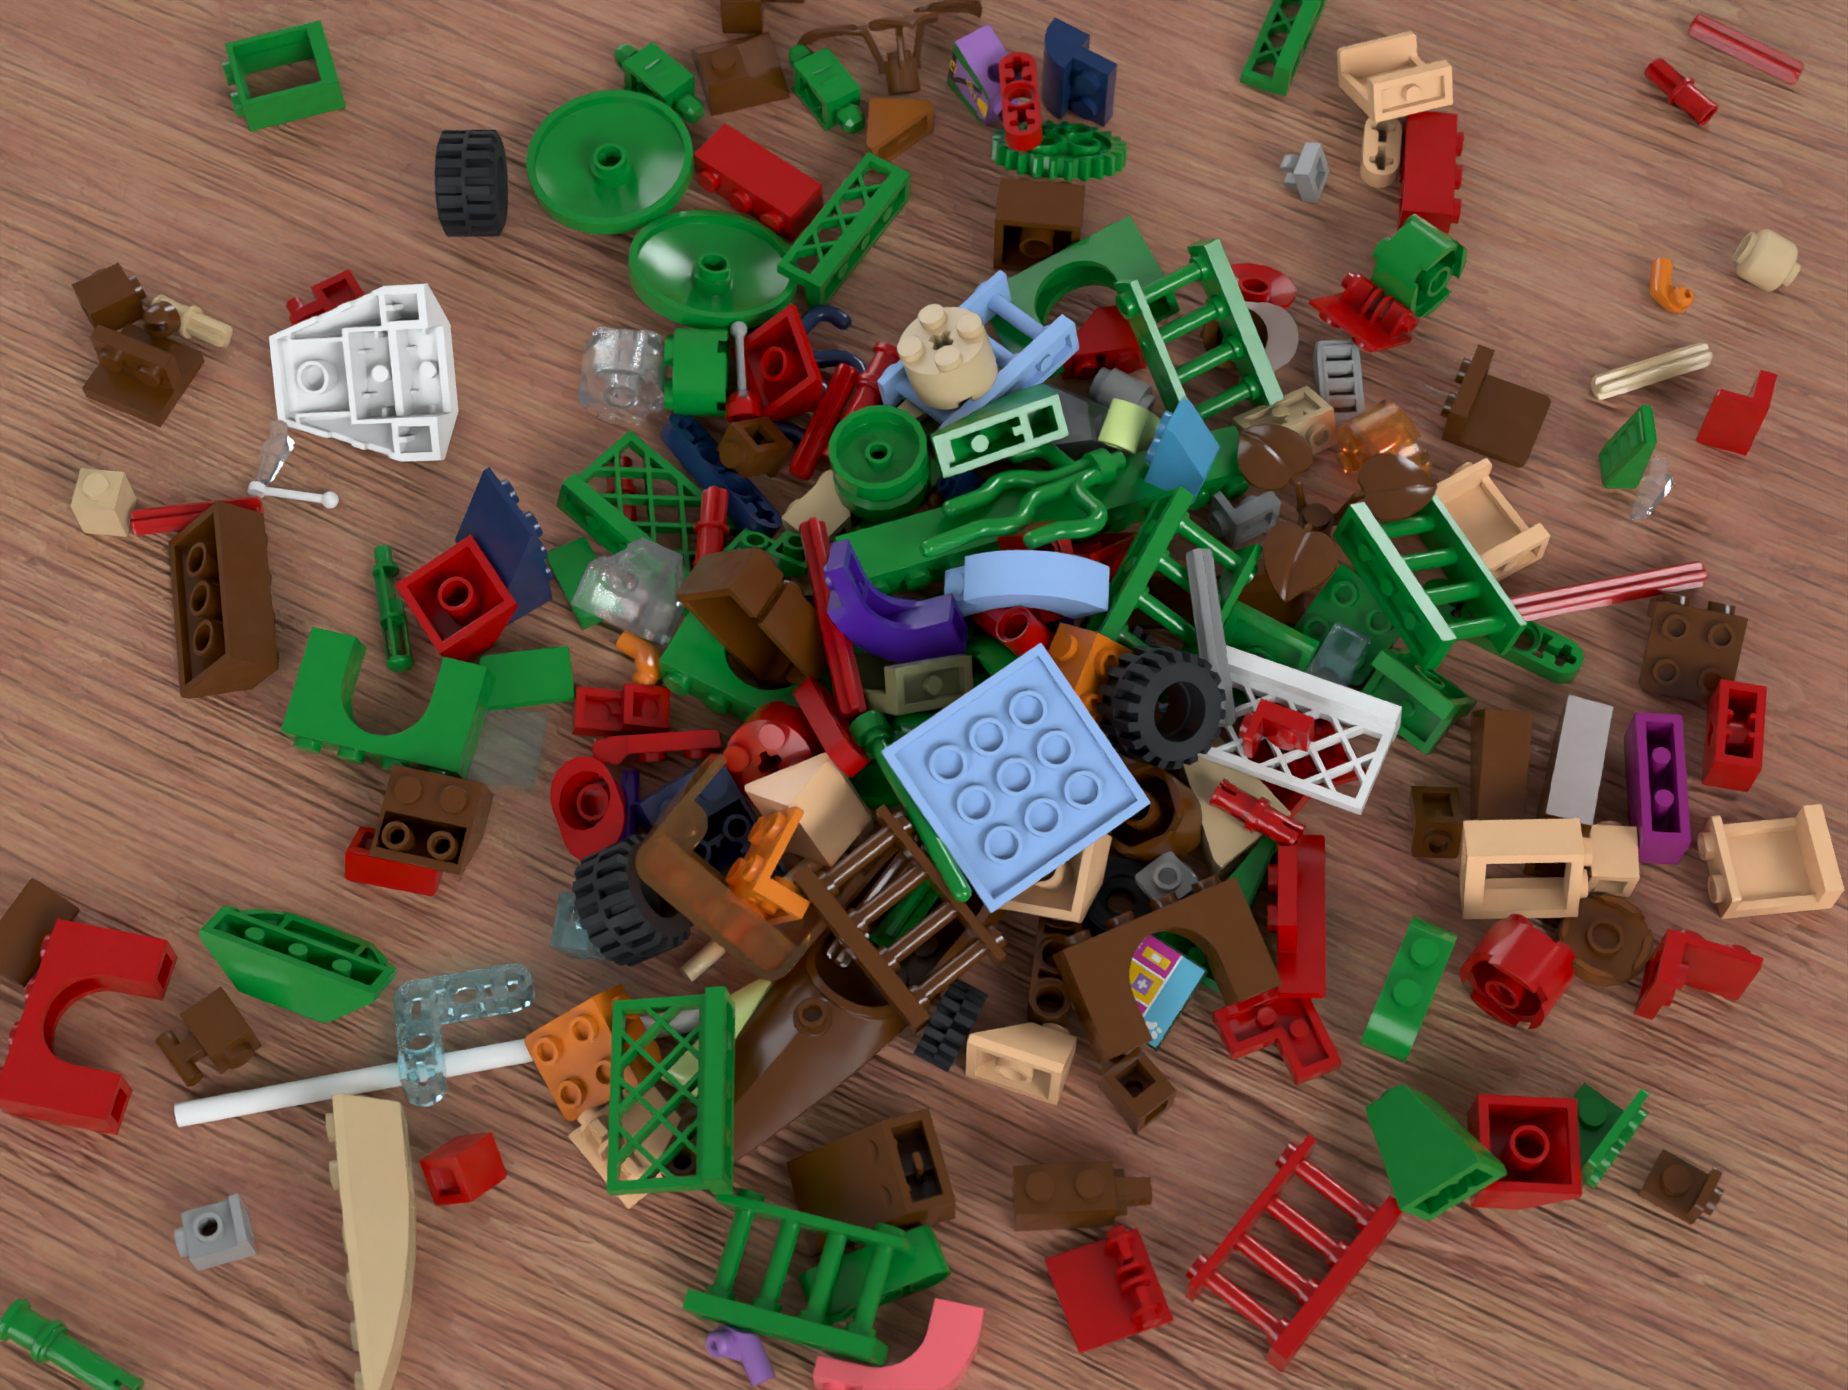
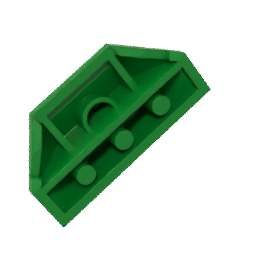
M223 905L199 931L200 940L239 992L325 1024L373 1003L396 977L397 968L392 963H388L385 955L374 943L290 912L265 909L239 911L237 906Z

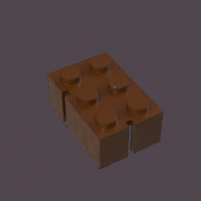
M759 547L704 554L676 592V598L725 647L727 652L760 687L786 685L788 681L791 684L802 683L810 675L818 680L828 666V660L817 610L804 597L802 589L792 581L782 580L784 574L776 567L773 557Z

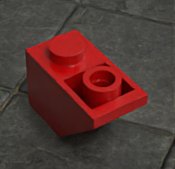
M1117 305L1096 308L1078 330L1079 350L1062 365L1065 371L1061 373L1062 380L1075 378L1087 380L1096 376L1103 367L1109 370L1117 368L1127 374L1146 368L1147 363L1129 320L1121 315Z

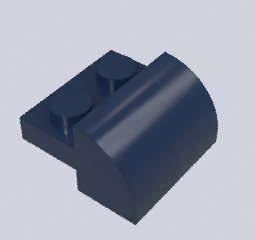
M1054 18L1046 30L1044 39L1041 88L1043 103L1046 109L1059 120L1065 116L1068 110H1071L1080 118L1091 120L1105 127L1113 115L1117 64L1089 50V34Z

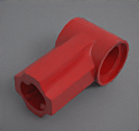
M1023 606L997 608L971 615V619L975 624L1006 646L1018 658L1040 643L1048 652L1054 639V634L1033 613Z

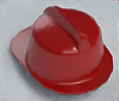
M578 756L567 761L556 772L551 783L550 802L564 844L571 855L582 860L592 853L619 842L623 835L626 820V798L622 786L613 778L604 763L593 757Z

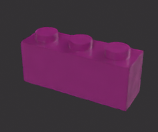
M1636 712L1624 735L1628 820L1629 826L1637 827L1639 863L1678 865L1691 843L1683 718L1679 714Z

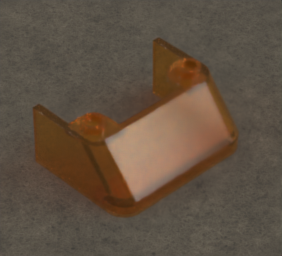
M711 753L662 811L635 854L634 868L638 877L754 975L764 980H778L790 972L827 926L810 905L802 919L771 925L729 890L730 884L726 882V878L693 851L705 836L708 828L707 815L703 808L694 800L728 761L721 754ZM857 872L838 887L840 893L834 898L843 907L866 878L860 872Z

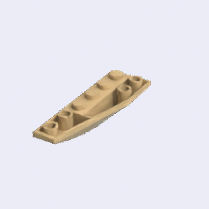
M336 1094L332 1095L333 1112L326 1113L325 1121L328 1140L330 1143H335L337 1160L330 1161L329 1171L332 1188L334 1191L339 1190L344 1221V1224H342V1236L349 1263V1272L346 1273L348 1297L350 1302H353L355 1320L350 1322V1333L353 1350L355 1352L359 1351L361 1370L354 1372L355 1390H391L400 1362L411 1308L416 1263V1201L408 1117L398 1101Z

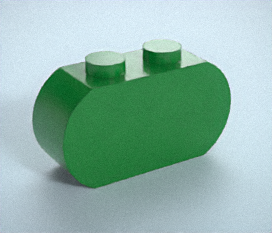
M1413 916L1364 1031L1360 1045L1405 1064L1458 934Z

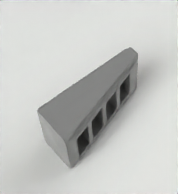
M1352 339L1316 342L1312 364L1317 394L1333 408L1353 407V412L1334 413L1336 431L1364 430L1366 428L1359 347L1353 343ZM1328 375H1348V378H1328ZM1350 392L1351 395L1329 396V393Z

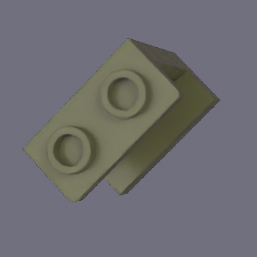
M870 652L855 654L866 708L870 711L877 710L887 714L903 715L947 707L973 689L971 655L955 654L901 663L876 656ZM832 683V693H833V697H834L835 700H836L835 692H834V688H833V683Z

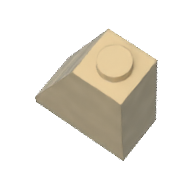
M1212 737L1209 742L1214 748L1226 744L1220 737L1218 739ZM1198 757V761L1192 765L1183 763L1178 779L1187 785L1199 800L1202 810V839L1199 847L1209 877L1218 874L1220 881H1222L1236 870L1264 837V835L1257 831L1253 833L1243 829L1244 823L1215 806L1209 805L1213 792L1217 786L1221 787L1219 784L1223 778L1258 799L1265 797L1270 800V806L1284 815L1290 817L1291 813L1259 778Z

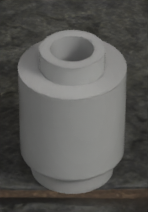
M1103 367L1096 375L1088 394L1089 399L1107 408L1110 407L1112 399L1116 398L1136 404L1151 412L1156 402V397L1151 395L1153 390L1151 385L1117 368L1109 370Z

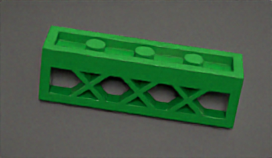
M1274 0L1241 73L1240 82L1286 97L1327 0ZM1297 2L1300 7L1297 16L1287 19L1281 7ZM1284 31L1287 35L1285 44L1274 48L1268 37ZM1268 61H1272L1275 66L1273 77L1253 72L1255 66Z
M867 152L777 264V273L806 287V306L812 308L818 305H827L910 200V173ZM870 169L887 177L882 184L865 186L863 177ZM862 199L864 207L860 212L842 215L840 206L843 202ZM835 227L840 228L841 236L838 240L819 243L818 234L821 230ZM817 256L818 265L811 274L794 266L799 258Z

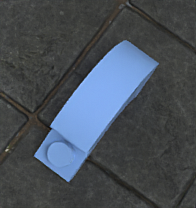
M1005 550L966 556L964 566L945 571L944 595L953 593L963 617L997 608L1023 606L1043 609L1071 619H1078L1108 611L1109 566L1080 556L1049 551Z

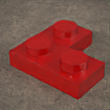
M1277 987L1240 1003L1216 1010L1212 1014L1211 1019L1231 1060L1276 1044L1296 1086L1340 1069L1342 1061L1311 998H1280L1277 995Z

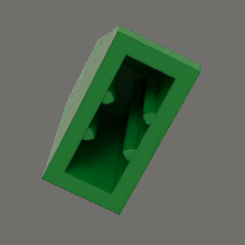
M1401 1084L1400 1086L1389 1088L1381 1095V1098L1365 1107L1399 1209L1430 1221L1507 1174L1505 1166L1438 1102L1427 1094Z

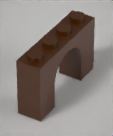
M1218 874L1192 884L1191 887L1195 894L1178 900L1176 893L1173 892L1148 903L1152 911L1151 913L1136 919L1131 910L1105 921L1109 931L1092 937L1088 928L1062 940L1066 949L1052 955L1098 1062L1110 1060L1153 1041L1130 984V965L1134 953L1139 945L1153 933H1174L1194 943L1205 956L1226 1006L1240 1003L1282 984L1236 877L1221 882Z

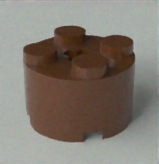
M1143 762L1126 765L1151 803L1107 833L1112 837L1110 847L1128 859L1139 861L1146 866L1162 854L1170 851L1179 860L1182 859L1189 851L1197 848L1202 839V810L1197 796L1187 785L1162 768Z

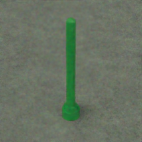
M877 710L858 716L849 728L853 739L867 753L874 755L953 898L958 902L967 901L971 896V888L952 854L918 809L880 753L890 746L889 744L891 743L890 735L892 729L881 711Z

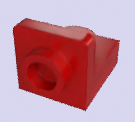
M1261 698L1255 713L1248 711L1239 729L1238 737L1243 739L1244 756L1254 758L1263 736L1267 737L1273 745L1281 749L1294 750L1297 748L1307 752L1314 737V718Z

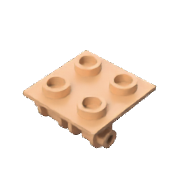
M654 1085L643 1095V1098L657 1111L667 1103L666 1099ZM627 1091L623 1093V1100L629 1095ZM637 1102L623 1116L622 1127L634 1137L653 1115ZM610 1103L599 1112H596L593 1107L586 1109L577 1119L581 1126L568 1135L570 1140L606 1183ZM674 1110L666 1119L677 1128L682 1118ZM661 1124L641 1145L657 1160L663 1154L673 1134ZM622 1136L623 1148L628 1143V1141ZM636 1149L621 1164V1180L639 1179L652 1164ZM661 1172L655 1178H663ZM648 1193L617 1195V1197L627 1209H630Z

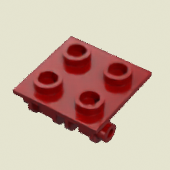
M1350 272L1345 276L1341 283V286L1345 288L1344 292L1312 299L1308 303L1320 312L1319 317L1325 323L1344 329L1353 336V343L1367 352H1379L1411 343L1413 339L1407 334H1410L1418 324V320L1414 318V312L1399 301H1394V297L1391 295L1386 296L1381 301L1384 296V290L1381 288L1376 289L1377 285L1361 273L1355 275Z
M1124 1225L1114 1227L1106 1232L1108 1238L1044 1260L1079 1354L1174 1321L1138 1227L1129 1231L1126 1230Z

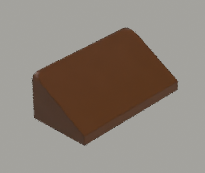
M31 878L0 920V975L25 988L40 967L42 961L40 951L45 936L48 933L52 934L57 919L73 921L80 911L79 908L40 881Z

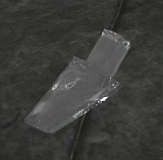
M272 421L270 423V438L262 444L255 481L261 482L266 486L273 482L295 446V442L288 436V424L285 421Z
M1655 457L1650 460V475L1642 477V482L1630 515L1631 520L1647 518L1675 485L1673 476L1668 474V460L1666 458Z

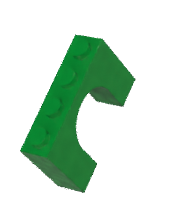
M1129 215L1118 222L1109 224L1097 233L1069 245L1066 249L1049 258L1032 264L1024 271L1008 278L1007 281L1011 296L1010 302L1045 327L1048 314L1054 304L1072 290L1084 286L1098 285L1116 291L1113 283L1119 280L1137 279L1142 288L1165 275ZM1173 292L1148 304L1156 324L1180 312ZM998 314L990 319L1003 347L1011 353H1020L1033 341ZM1063 366L1059 367L1048 379L1064 372Z
M690 611L659 660L660 680L663 681L669 690L681 696L689 694L704 702L707 708L719 715L730 714L745 722L757 708L772 701H786L784 704L799 707L792 691L801 683L779 690H762L745 684L734 675L728 666L726 659L729 653L725 647L710 634ZM852 642L854 654L868 652ZM828 665L818 681L833 696L832 678Z
M312 627L281 732L294 742L293 748L311 754H320L321 748L336 751L338 759L363 765L365 758L381 762L380 768L391 772L394 764L465 780L468 779L496 677L488 667L443 657L430 704L421 719L403 732L392 735H376L368 733L358 726L352 708L353 694L367 648L355 636Z

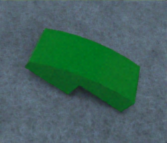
M745 528L724 549L725 552L759 547L773 557L776 567L784 574V577L803 576L808 572L801 536L789 530H786L777 540H774L763 533Z

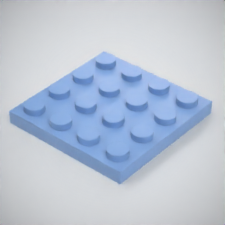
M1042 643L880 752L918 809L947 846L961 872L989 913L994 912L1151 803Z

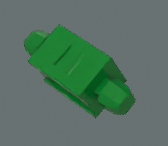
M654 42L649 43L641 50L626 43L621 44L615 49V63L624 72V90L656 98L669 106L686 122L695 124L704 116V106L695 96L694 75Z
M802 44L792 47L789 50L788 56L789 64L794 70V86H792V91L825 131L837 125L852 135L862 131L865 119L864 114L860 110L861 87L828 47L815 53L809 47Z

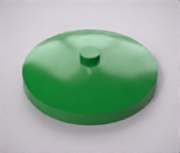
M605 90L572 99L548 115L539 125L530 141L527 150L526 169L533 195L541 208L550 217L564 226L577 231L610 235L643 228L648 223L670 212L682 199L691 183L694 171V153L687 127L678 114L669 106L646 94L627 90Z
M688 210L668 214L655 219L637 233L630 246L628 277L635 293L647 306L658 314L685 326L697 329H728L730 331V327L734 322L741 321L745 323L747 329L758 327L791 304L797 289L796 282L777 273V264L790 249L789 245L768 227L737 214L716 210ZM797 261L794 264V266L798 267Z

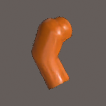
M1667 258L1653 260L1649 285L1650 296L1669 313H1683L1693 303L1694 296L1690 289L1686 290L1684 285L1675 287L1671 283L1673 270L1671 260Z
M626 629L618 638L616 648L635 660L637 670L632 675L633 683L655 686L656 680L661 679L659 668L661 652L648 641L631 630Z

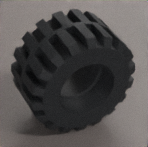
M444 130L439 138L435 155V196L439 221L447 237H499L503 231L508 210V173L504 145L497 130Z
M1150 644L1149 647L1139 645L1133 647L1132 654L1124 652L1117 658L1119 665L1117 667L1110 666L1105 673L1109 677L1106 685L1100 684L1098 693L1103 694V702L1096 703V713L1103 715V719L1098 723L1099 728L1103 733L1109 734L1107 739L1113 748L1118 749V753L1125 757L1162 769L1166 767L1172 770L1181 769L1183 763L1187 765L1194 764L1198 761V753L1206 755L1212 748L1209 743L1212 737L1218 739L1221 729L1217 727L1220 719L1225 720L1226 709L1221 708V702L1226 700L1225 690L1218 688L1222 680L1218 672L1210 671L1212 665L1207 660L1198 658V655L1157 644ZM1167 688L1168 706L1163 718L1155 725L1154 711L1156 702L1161 693Z
M644 834L632 835L592 853L580 861L581 865L577 866L574 872L576 881H573L572 889L576 898L574 905L581 920L579 921L583 930H586L589 940L594 947L597 946L604 957L607 959L612 958L615 964L621 966L625 964L633 966L684 944L683 941L689 938L691 935L690 928L694 925L692 913L694 902L690 895L691 889L679 863L674 860L672 853L667 848L662 847L658 840L654 838L649 839Z

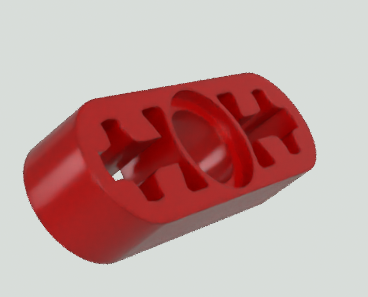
M1015 52L1004 56L999 62L1004 136L1007 146L1011 149L1028 151L1036 148L1043 139L1037 67L1033 56L1023 52ZM1022 72L1023 80L1015 81L1014 73ZM1016 98H1028L1031 100L1022 105L1010 103ZM1027 121V130L1019 131L1018 122Z
M810 675L792 693L827 755L842 772L853 778L870 762V758L865 749L857 745L849 731L850 724L847 718L839 715L835 698L820 681Z

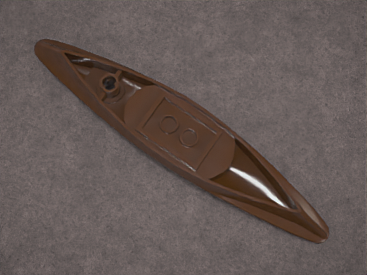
M896 843L867 870L841 899L839 904L845 911H848L851 907L854 909L857 907L900 850ZM966 879L971 888V896L964 903L983 926L988 922L996 926L1007 910L996 909L994 912L989 913ZM940 897L936 899L924 918L943 903ZM955 918L898 963L901 968L895 973L906 987L912 983L918 986L974 941V939L959 920ZM824 922L820 924L792 959L735 1039L733 1164L821 1101L864 1066L907 1027L854 959L851 960L848 966L842 968L826 957L824 949L834 935ZM868 938L877 950L880 946ZM941 992L938 995H936L933 999H931L929 1002L932 1003L941 994ZM690 1105L676 1129L681 1133L697 1119V1107L695 1105ZM674 1135L669 1140L664 1152L677 1140ZM697 1135L690 1141L696 1147ZM685 1146L665 1168L674 1177L696 1176V1155Z

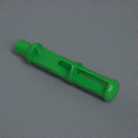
M381 545L373 550L376 565L372 568V574L375 581L380 625L382 627L387 660L386 665L393 672H404L413 666L414 660L411 653L404 602L402 599H396L393 577L399 574V566L393 561L391 547ZM401 627H404L408 655H405ZM386 630L389 631V638H390L391 651H392V657H391V658H390V653H389V647H388V640H387Z

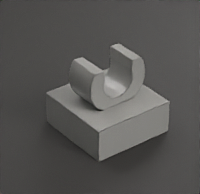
M1305 142L1300 157L1293 154L1285 155L1279 170L1280 172H1288L1284 185L1290 188H1298L1302 202L1318 203L1330 170L1321 143Z

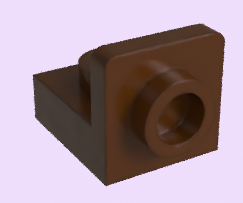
M1411 786L1409 802L1413 823L1412 856L1457 858L1463 829L1458 787Z
M1663 1149L1658 1155L1638 1196L1692 1225L1702 1212L1710 1216L1716 1208L1724 1192V1189L1716 1186L1723 1171L1714 1166L1707 1174Z

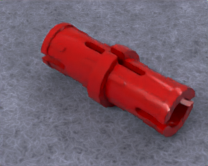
M1225 778L1221 780L1219 784L1221 787H1216L1210 798L1209 805L1215 806L1244 823L1243 829L1253 833L1257 831L1281 846H1295L1294 843L1297 844L1306 825L1271 807V801L1265 797L1258 799L1230 783L1229 780Z

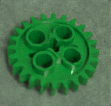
M1047 120L1046 123L1042 124V142L1036 148L1028 151H1017L1008 147L1005 142L1004 129H996V134H992L991 159L996 160L995 164L1005 165V170H1017L1018 175L1026 174L1035 179L1048 178L1050 181H1054L1057 178H1063L1067 182H1071L1072 178H1078L1085 182L1088 181V178L1102 180L1103 175L1113 177L1115 172H1122V167H1125L1126 142L1121 141L1120 136H1112L1111 131L1099 132V127H1090L1083 123L1069 124L1068 121H1063L1061 124H1055L1051 120ZM1018 122L1019 131L1027 130V123Z

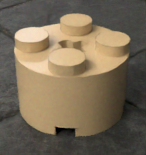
M939 304L925 306L920 310L918 318L905 329L897 345V352L914 392L924 405L934 409L951 410L959 408L957 402L970 397L974 402L990 390L997 378L998 369L995 354L982 319L978 314L964 308H943Z

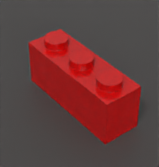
M1422 111L1406 115L1401 140L1397 232L1413 214L1425 219L1447 235L1451 223L1458 224L1461 212V199L1454 198V192L1460 189L1463 166L1456 164V156H1461L1464 142V132L1457 131L1458 114Z
M726 123L693 154L695 177L704 190L710 193H717L728 200L738 212L748 213L759 220L764 226L791 242L805 230L823 208L822 184Z

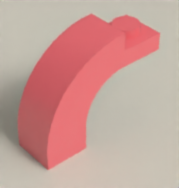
M935 1298L925 1339L917 1351L909 1358L888 1367H869L817 1355L813 1372L814 1388L822 1390H954L966 1375L976 1355L984 1322V1308Z

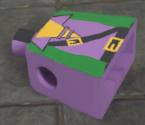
M989 24L954 42L946 82L981 125H988L997 119H1000L1003 123L999 62L1008 53ZM1020 72L1014 73L1015 81L1023 80ZM1019 98L1012 100L1010 103L1020 105L1018 103Z

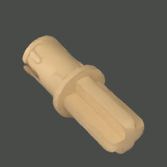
M159 294L152 301L151 305L160 301H167L176 308L181 319V327L179 329L181 336L187 339L194 336L216 347L224 348L229 345L230 338L233 335L232 327L204 315L200 307L196 305L191 307L183 305L163 294Z

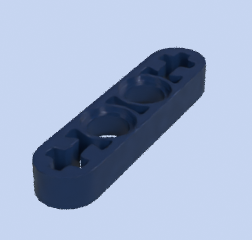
M671 413L660 432V437L664 444L704 490L708 489L709 486H718L728 491L727 516L741 532L747 528L754 532L763 533L773 539L783 523L779 512L749 478H742L732 468H727L722 464L719 451L717 450L719 444L701 423L692 416Z

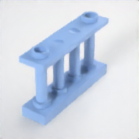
M999 270L988 281L979 284L974 293L959 308H964L978 314L982 319L983 325L998 314L1033 341L1020 353L1013 354L988 336L995 354L996 364L1003 369L998 372L993 386L983 397L974 402L970 398L958 410L953 411L934 409L924 405L914 392L900 359L896 364L890 365L877 380L883 405L895 407L903 398H906L941 424L938 427L940 430L1000 397L1043 383L1079 350L1075 323L1062 314L1051 325L1044 327L1010 302L1011 296L1006 274Z

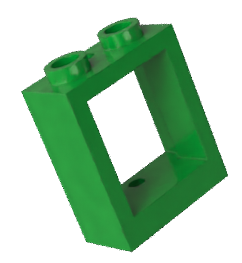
M321 20L225 43L229 60L222 62L228 86L236 85L238 90L230 93L236 116L246 117L250 132L346 108ZM315 58L321 81L251 98L245 75Z

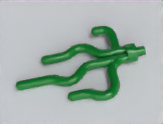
M1046 443L1009 456V460L1014 463H1020L1031 458H1040L1048 462L1055 469L1049 471L1008 470L990 477L980 488L947 500L943 503L941 510L945 517L953 518L989 504L1006 489L1013 487L1033 489L1023 496L1014 514L1004 518L980 519L928 538L921 542L919 547L920 553L927 558L933 557L980 538L1007 536L1018 533L1030 524L1038 507L1070 495L1076 505L1089 516L1080 520L1057 521L1028 531L1023 538L1024 545L1029 549H1036L1060 539L1084 538L1101 531L1107 523L1108 512L1102 502L1093 496L1088 489L1092 486L1096 488L1113 482L1116 479L1117 470L1126 467L1124 454L1121 451L1110 454L1106 449L1099 448L1084 454L1082 459L1074 461L1055 445Z

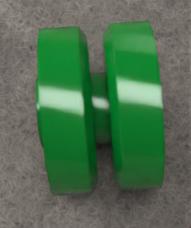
M876 405L851 412L837 424L829 440V460L833 472L835 490L844 507L855 516L873 522L893 521L911 514L924 502L931 488V465L928 456L927 437L918 420L905 410L889 405Z

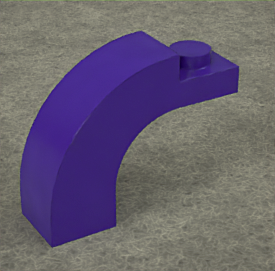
M849 539L831 543L828 563L823 568L826 584L831 590L827 614L835 626L850 641L876 656L901 663L966 653L969 628L953 593L921 601H904L892 598L879 591L870 582Z

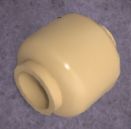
M1762 229L1756 234L1754 232L1748 233L1738 246L1733 257V261L1737 263V275L1766 292L1774 291L1781 284L1786 287L1789 286L1801 268V265L1796 262L1798 257L1797 245L1769 229Z

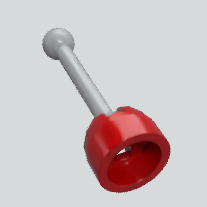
M741 321L734 322L730 327V333L735 337L738 391L732 393L726 401V421L729 424L761 417L758 398L751 391L746 390L743 337L747 334V326Z

